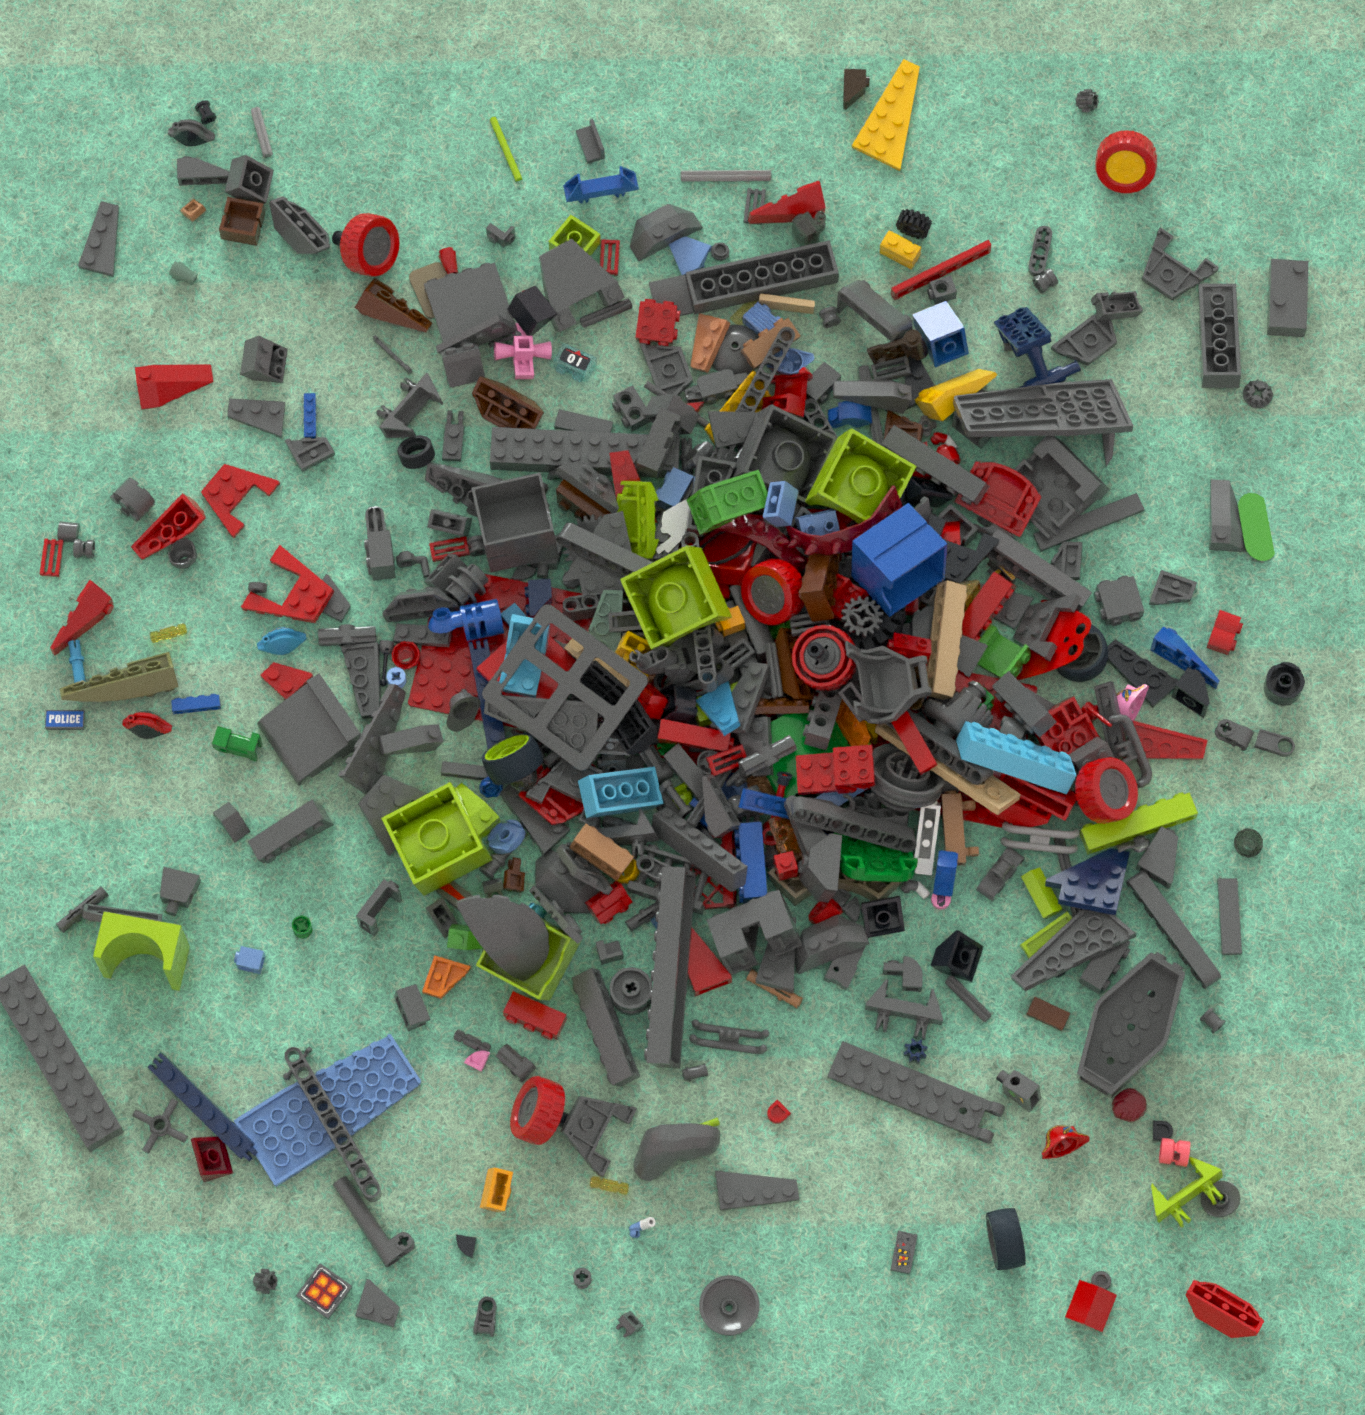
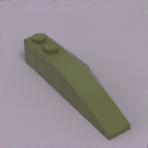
M166 652L129 662L126 668L118 670L116 667L111 669L107 675L97 674L92 676L88 682L81 680L59 690L62 700L106 702L143 696L150 697L158 692L172 691L179 686L170 653Z

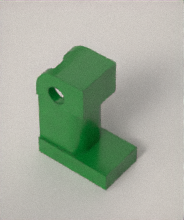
M217 726L212 741L213 748L219 752L238 755L256 762L258 760L255 750L256 746L262 748L263 745L260 734L252 732L251 738L233 734L231 729Z

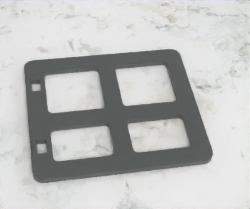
M544 605L500 665L493 678L486 685L482 696L516 724L576 769L582 771L588 769L647 686L648 678L555 607ZM538 623L542 627L535 635L531 630ZM550 623L557 626L584 647L583 652L569 671H565L535 648L536 642ZM595 658L601 659L630 681L629 687L615 706H612L581 682V678ZM525 659L558 683L557 689L536 718H532L502 695L503 689ZM504 672L507 674V677L501 684L497 679ZM570 694H574L604 717V722L582 753L576 751L548 730L549 723Z

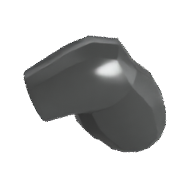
M696 1123L666 1124L650 1128L641 1139L633 1163L634 1172L640 1179L652 1181L657 1179L676 1161L685 1162L708 1156L719 1147L720 1131L713 1126Z

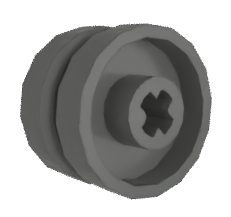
M629 967L623 968L613 976L609 988L611 1001L616 1010L631 1016L644 1012L650 1006L649 993L650 989H652V981L647 973L641 969Z

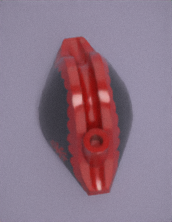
M140 711L133 715L130 714L127 718L123 719L122 723L125 728L143 739L155 738L172 731L171 724L151 711Z

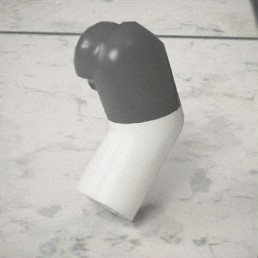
M908 880L904 881V884L901 885V890L904 893L916 891L923 900L930 895V892L919 881Z

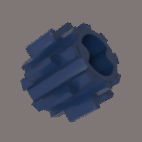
M911 1039V1044L904 1045L907 1051L903 1053V1056H909V1063L916 1060L917 1064H919L920 1058L926 1059L927 1055L924 1052L927 1051L928 1047L922 1046V1040L915 1042L914 1039ZM916 1048H918L921 1051L920 1053L916 1052L915 1054H913L910 1050H915Z

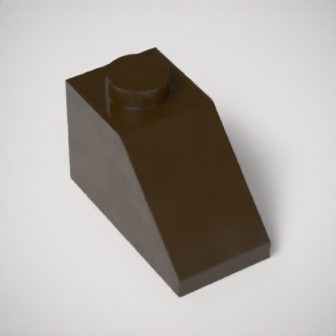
M844 69L843 109H848L865 94L866 87H869L870 76H866V69Z

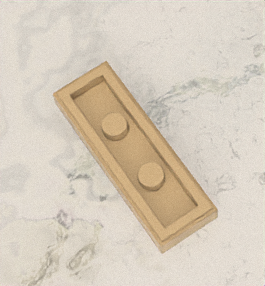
M762 293L759 296V303L767 305L770 309L807 314L814 313L815 301Z

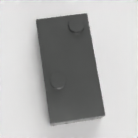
M1271 259L1268 277L1267 335L1305 336L1307 330L1309 261Z

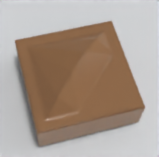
M192 199L180 211L193 222L206 209L201 203Z

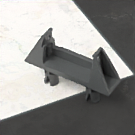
M427 372L417 384L408 378H404L407 384L401 382L400 388L409 393L393 411L384 405H381L383 411L377 409V416L385 419L380 425V429L386 438L415 437L413 429L407 426L427 404L428 400L430 399L443 405L437 389Z
M638 808L639 817L637 825L601 828V818L596 817L595 828L599 833L611 838L618 846L632 844L633 859H637L638 854L640 857L644 855V843L659 841V837L641 808Z
M885 980L865 1005V1010L878 1013L874 1029L878 1031L881 1023H883V1032H887L889 1016L891 1015L917 1021L913 1038L917 1039L921 1030V1040H926L928 1024L942 1025L943 1016L934 989H931L929 1002L926 1003L928 1006H924L919 1003L885 998L888 996L886 991L889 981Z

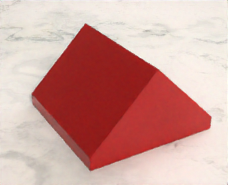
M1079 1280L1065 1318L1103 1332L1117 1295L1094 1284Z

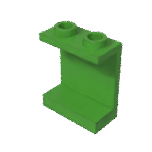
M992 624L979 640L988 646L977 665L999 678L1008 671L1016 678L1022 665L1026 664L1031 657L1028 645L1025 644L1022 648L1000 635L998 628Z

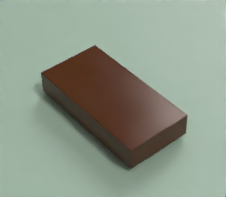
M1034 997L1026 1015L1062 1032L1070 1013Z

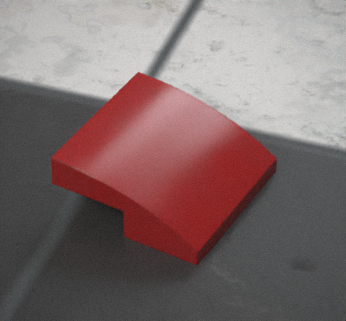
M837 574V589H833V597L836 598L835 605L831 606V609L834 612V617L841 621V617H843L841 612L842 609H845V603L850 604L851 598L857 601L858 596L865 600L868 593L866 590L852 584L849 578Z

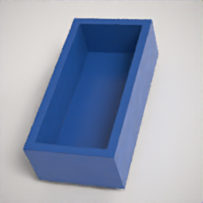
M762 822L740 823L741 825L738 827V830H734L735 847H739L736 848V858L748 866L746 883L739 888V903L746 904L752 899H758L767 894Z

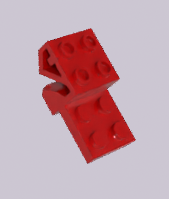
M872 745L833 748V753L796 756L799 795L838 792V794L854 793L857 788L867 789L875 786Z

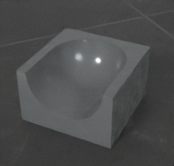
M771 404L756 414L730 478L759 470L766 489H769L771 482L786 481L798 490L796 502L805 508L809 506V504L805 503V500L838 437Z

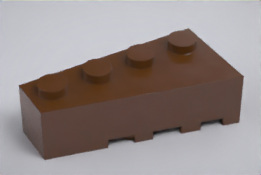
M815 553L809 556L808 563L805 565L806 571L802 577L799 597L803 600L812 622L834 619V612L831 606L835 605L836 598L833 597V589H837L836 575L839 570L840 553L836 555Z

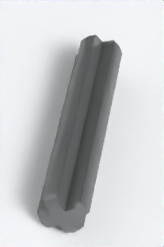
M627 298L580 317V323L585 328L632 308L631 300Z
M767 643L765 651L767 664L770 666L769 679L772 697L774 699L781 698L783 696L777 647L775 643Z
M953 975L946 979L945 984L983 1022L990 1019L992 1014Z

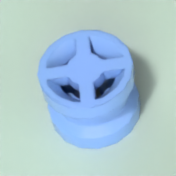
M394 667L388 671V685L396 684L400 688L405 686L406 675L403 669Z

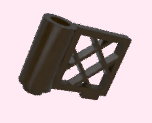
M909 330L902 339L867 348V352L873 364L903 356L912 357L914 360H922L927 356L928 348L919 331Z

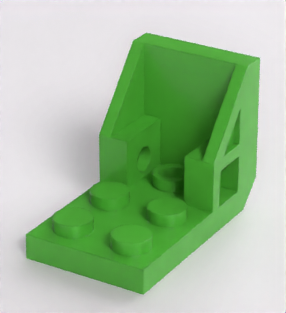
M755 470L706 486L698 490L686 501L700 535H703L732 522L737 517L765 509L768 492L759 470Z

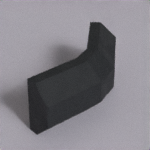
M596 660L592 662L581 678V682L612 706L617 704L627 690V687ZM637 699L613 733L625 752L629 755H634L647 750L656 740L657 728Z

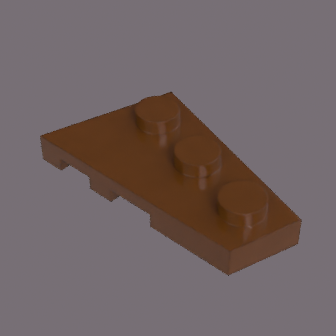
M791 696L776 699L760 698L755 714L809 713L811 701L799 700Z

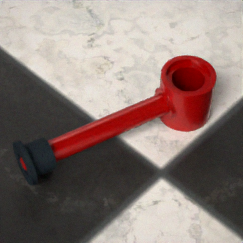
M777 772V783L779 785L776 796L784 797L786 786L789 785L792 775L787 772ZM771 815L770 821L762 825L763 843L769 846L776 845L781 838V827L778 824L779 817ZM774 831L776 834L769 836L766 832Z

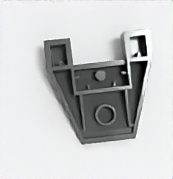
M573 239L539 256L544 295L558 313L551 320L556 331L561 332L576 324L569 306L595 292H598L605 306H610L625 298L618 282Z

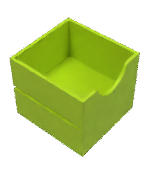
M542 919L549 933V953L541 968L529 979L521 981L511 976L497 965L485 950H483L476 966L539 1000H550L581 941L577 944L563 929Z

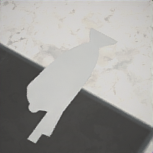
M686 500L663 513L661 532L668 533L671 537L656 548L658 554L663 550L669 553L685 534L689 510Z

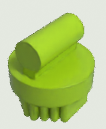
M682 783L674 787L685 804L690 806L692 793L690 790L687 791L686 785Z

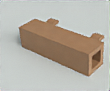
M946 791L945 794L941 795L944 850L958 853L957 865H965L966 857L979 855V847L965 848L962 812L975 810V801L962 802L961 793L956 794V791Z

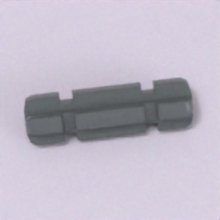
M460 1029L454 1034V1040L462 1041L464 1045L475 1050L479 1049V1051L489 1052L491 1049L489 1043L482 1042L468 1033L465 1034Z

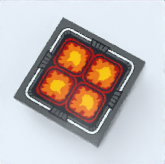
M320 1263L296 1294V1297L329 1320L353 1287Z

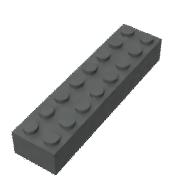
M830 240L686 272V281L694 315L757 301L761 293L780 296L838 283L839 272Z

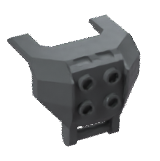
M845 642L846 656L855 661L858 668L863 701L862 703L856 700L853 701L854 714L868 723L885 724L896 721L919 698L932 694L926 669L927 656H917L908 659L884 646L861 650L852 643ZM917 666L919 669L921 688H918L917 686L916 672L914 670V667Z

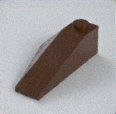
M375 277L364 290L354 307L362 315L369 316L370 318L422 332H427L433 324L418 310L407 308V301L404 298L397 299L392 295L395 291Z

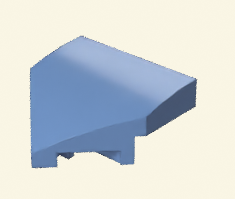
M686 236L669 244L681 275L685 276L686 272L705 267V260L712 248L711 245Z

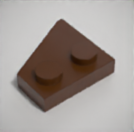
M887 410L884 439L893 425L922 442L924 428L921 424L912 422L909 418L901 417L893 411Z

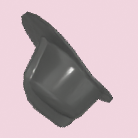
M461 689L460 693L450 699V712L446 722L447 727L454 732H459L469 727L480 708V699L472 696L465 689Z

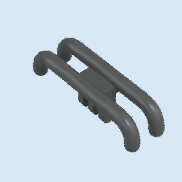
M1112 715L1108 718V721L1110 723L1120 722L1128 738V741L1114 746L1115 750L1124 749V751L1117 753L1118 757L1126 755L1127 758L1121 760L1124 763L1134 759L1137 760L1142 775L1140 779L1136 780L1138 788H1143L1150 783L1153 774L1135 726L1126 715Z
M697 1019L692 1021V1026L697 1030L719 1033V1041L698 1038L692 1034L689 1040L694 1045L751 1054H764L767 1051L766 1045L750 1046L739 1044V1037L767 1038L770 1034L767 1029L753 1031L705 1024Z

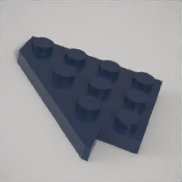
M1110 848L1047 878L1045 886L1061 889L1058 900L1060 905L1116 915L1130 852L1122 851L1119 853L1118 849Z

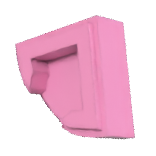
M476 1051L468 1056L464 1063L482 1071L490 1052Z

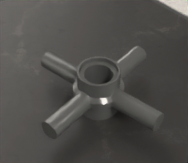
M171 1099L163 1114L153 1118L137 1109L134 1111L132 1116L147 1123L151 1131V1135L142 1151L149 1154L158 1137H163L167 1134L183 1143L186 1142L188 1136L173 1129L169 1121L178 1101ZM159 1122L165 1123V1127L162 1130L155 1129Z

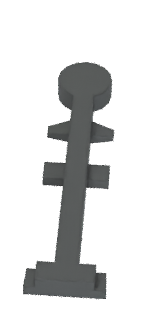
M376 335L373 336V341L385 350L408 374L412 372V369L397 357Z

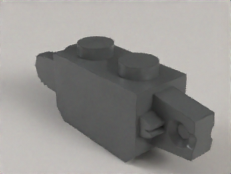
M726 369L700 376L697 380V385L684 390L687 403L701 401L711 405L719 399L725 398V400H729L747 378L748 374L740 373L734 375L733 371Z

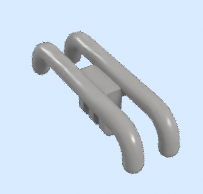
M1008 822L1002 824V828L1007 832L1030 835V842L1013 841L1007 837H1002L1001 844L1005 847L1062 854H1073L1078 850L1076 844L1071 846L1049 844L1050 837L1063 839L1077 838L1080 834L1077 829L1061 831L1014 826Z

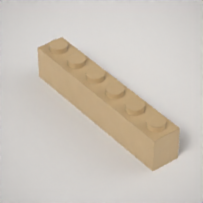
M948 580L937 584L930 637L932 639L931 656L927 664L928 683L932 690V694L929 696L941 700L952 698L955 693V678L958 672L957 662L960 654L959 645L960 638L962 637V620L965 615L964 604L967 598V586Z

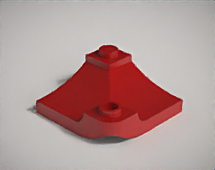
M1074 696L1064 699L1048 711L1057 721L1040 738L1035 733L1041 746H1047L1053 751L1065 752L1068 755L1094 738L1099 737L1087 712H1082Z

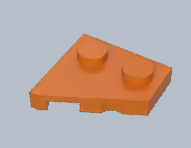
M434 955L422 993L442 999L470 971L471 967Z

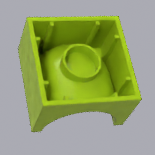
M850 428L837 438L805 503L811 506L822 505L830 507L847 515L859 524L871 518L892 485L896 487L899 498H901L916 466Z
M685 546L620 579L651 649L659 646L669 647L679 638L699 628L732 618L700 547Z

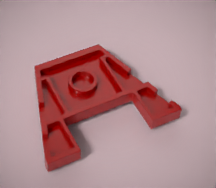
M224 464L202 489L201 494L228 530L231 537L235 538L245 525L230 513L253 486L270 496L280 485V482Z

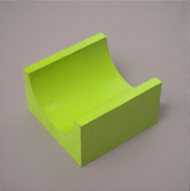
M451 782L381 818L414 886L423 896L493 860L466 812L460 793Z
M103 912L93 958L103 977L111 979L116 967L126 958L137 954L153 955L164 962L163 970L172 990L180 991L190 945L181 925Z

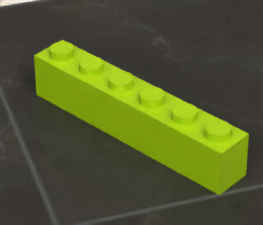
M1181 792L1175 794L1171 799L1166 800L1163 798L1157 800L1153 805L1148 806L1145 804L1139 806L1137 810L1133 811L1130 816L1123 820L1106 824L1088 823L1080 830V837L1087 855L1134 840L1133 838L1136 836H1146L1158 832L1161 827L1166 829L1196 819L1198 812L1190 792L1186 794Z

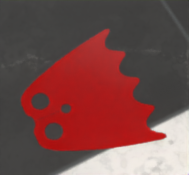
M1076 610L1075 612L1060 611L1045 642H1053L1057 646L1051 661H1047L1044 657L1030 650L1031 657L1026 664L1022 665V671L1016 679L1022 680L1040 675L1076 660L1082 653L1084 647L1083 640L1090 631L1091 620ZM1082 623L1085 624V630L1081 634H1077L1076 628ZM1069 637V640L1065 643L1064 639ZM1072 645H1077V652L1074 655H1069V648Z

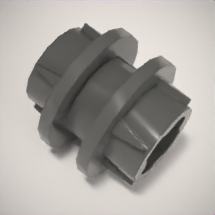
M470 564L467 568L459 566L456 569L459 576L456 578L450 575L447 578L449 586L444 591L459 606H464L466 603L474 604L477 602L474 595L477 593L483 596L486 593L484 585L489 580L484 572L474 564Z

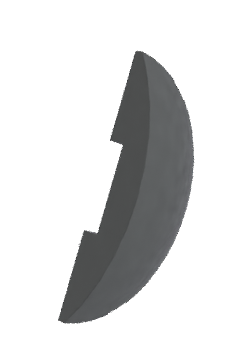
M475 895L456 902L465 922L479 944L504 971L518 980L525 981L541 968L549 953V933L544 921L532 908L522 902L520 905L511 902L509 897L502 895H493L492 898H481L480 895Z

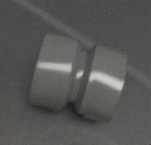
M714 750L703 751L697 759L698 768L704 775H711V769H709L706 757L716 754L717 752ZM720 757V758H717V759L712 760V761H713V763H714V762L720 761V760H722V759H721V757ZM722 765L716 766L715 770L720 769Z

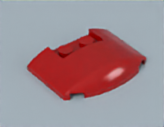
M975 462L970 473L986 482L990 487L978 505L971 503V505L961 500L962 496L958 494L954 502L1021 538L1042 498L1040 493L1038 494L1034 485L1025 476L1008 466L995 462Z
M547 767L518 796L551 825H557L581 814L584 806L583 803L578 801L576 804L580 808H573L569 804L572 798L552 788L548 790L542 804L526 797L527 792L551 771Z

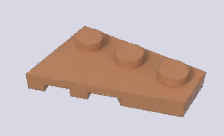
M699 313L690 367L705 373L709 372L731 324L729 321Z

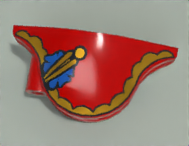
M1054 1126L1046 1134V1147L1042 1151V1159L1059 1158L1068 1155L1088 1143L1090 1137L1078 1133L1074 1126Z

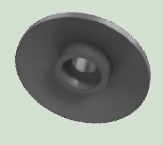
M1218 1181L1213 1184L1220 1194L1223 1195L1221 1201H1225L1224 1203L1219 1204L1220 1200L1213 1195L1217 1203L1213 1205L1204 1192L1201 1195L1202 1208L1213 1217H1226L1232 1214L1238 1208L1241 1200L1238 1188L1227 1181Z

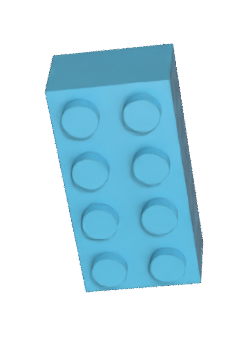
M655 767L588 775L578 780L586 818L639 811L638 808H641L642 811L651 810L663 804Z

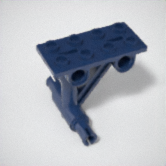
M1028 307L1018 308L1015 312L1003 315L994 321V325L998 329L1004 344L1010 342L1017 358L1026 354L1034 369L1036 376L1025 381L1023 386L1020 387L1061 383L1066 380V377L1081 371L1076 360L1064 367L1057 366L1047 370L1042 356V346L1052 342V335Z

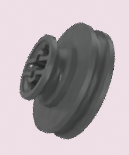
M892 743L878 746L873 750L875 786L870 788L876 793L878 800L882 804L893 810L908 812L932 805L940 798L945 784V780L931 770L921 775L911 756L898 749Z

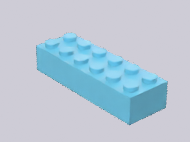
M965 721L956 739L962 760L1064 794L1068 793L1077 776L1071 757L1067 753L1053 751L1047 746L1035 745L1029 740L1017 739L1012 734L1006 735L994 728L982 727L976 722L970 723Z

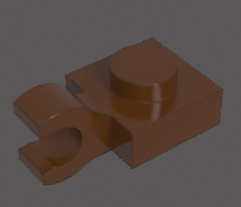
M513 857V860H508V869L504 871L503 890L518 893L524 891L525 872H520L521 858Z

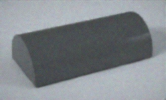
M731 586L730 601L733 600L735 607L738 606L745 621V632L751 647L756 651L755 657L757 662L767 664L765 645L767 643H775L767 624L759 622L748 612L743 603L741 586Z

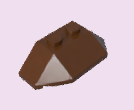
M480 376L472 391L482 418L498 427L536 429L544 414V411L535 401L501 382Z
M780 628L775 644L783 692L795 699L811 701L816 689L806 685L798 677L792 665V649L799 636L793 637L792 630L789 628Z

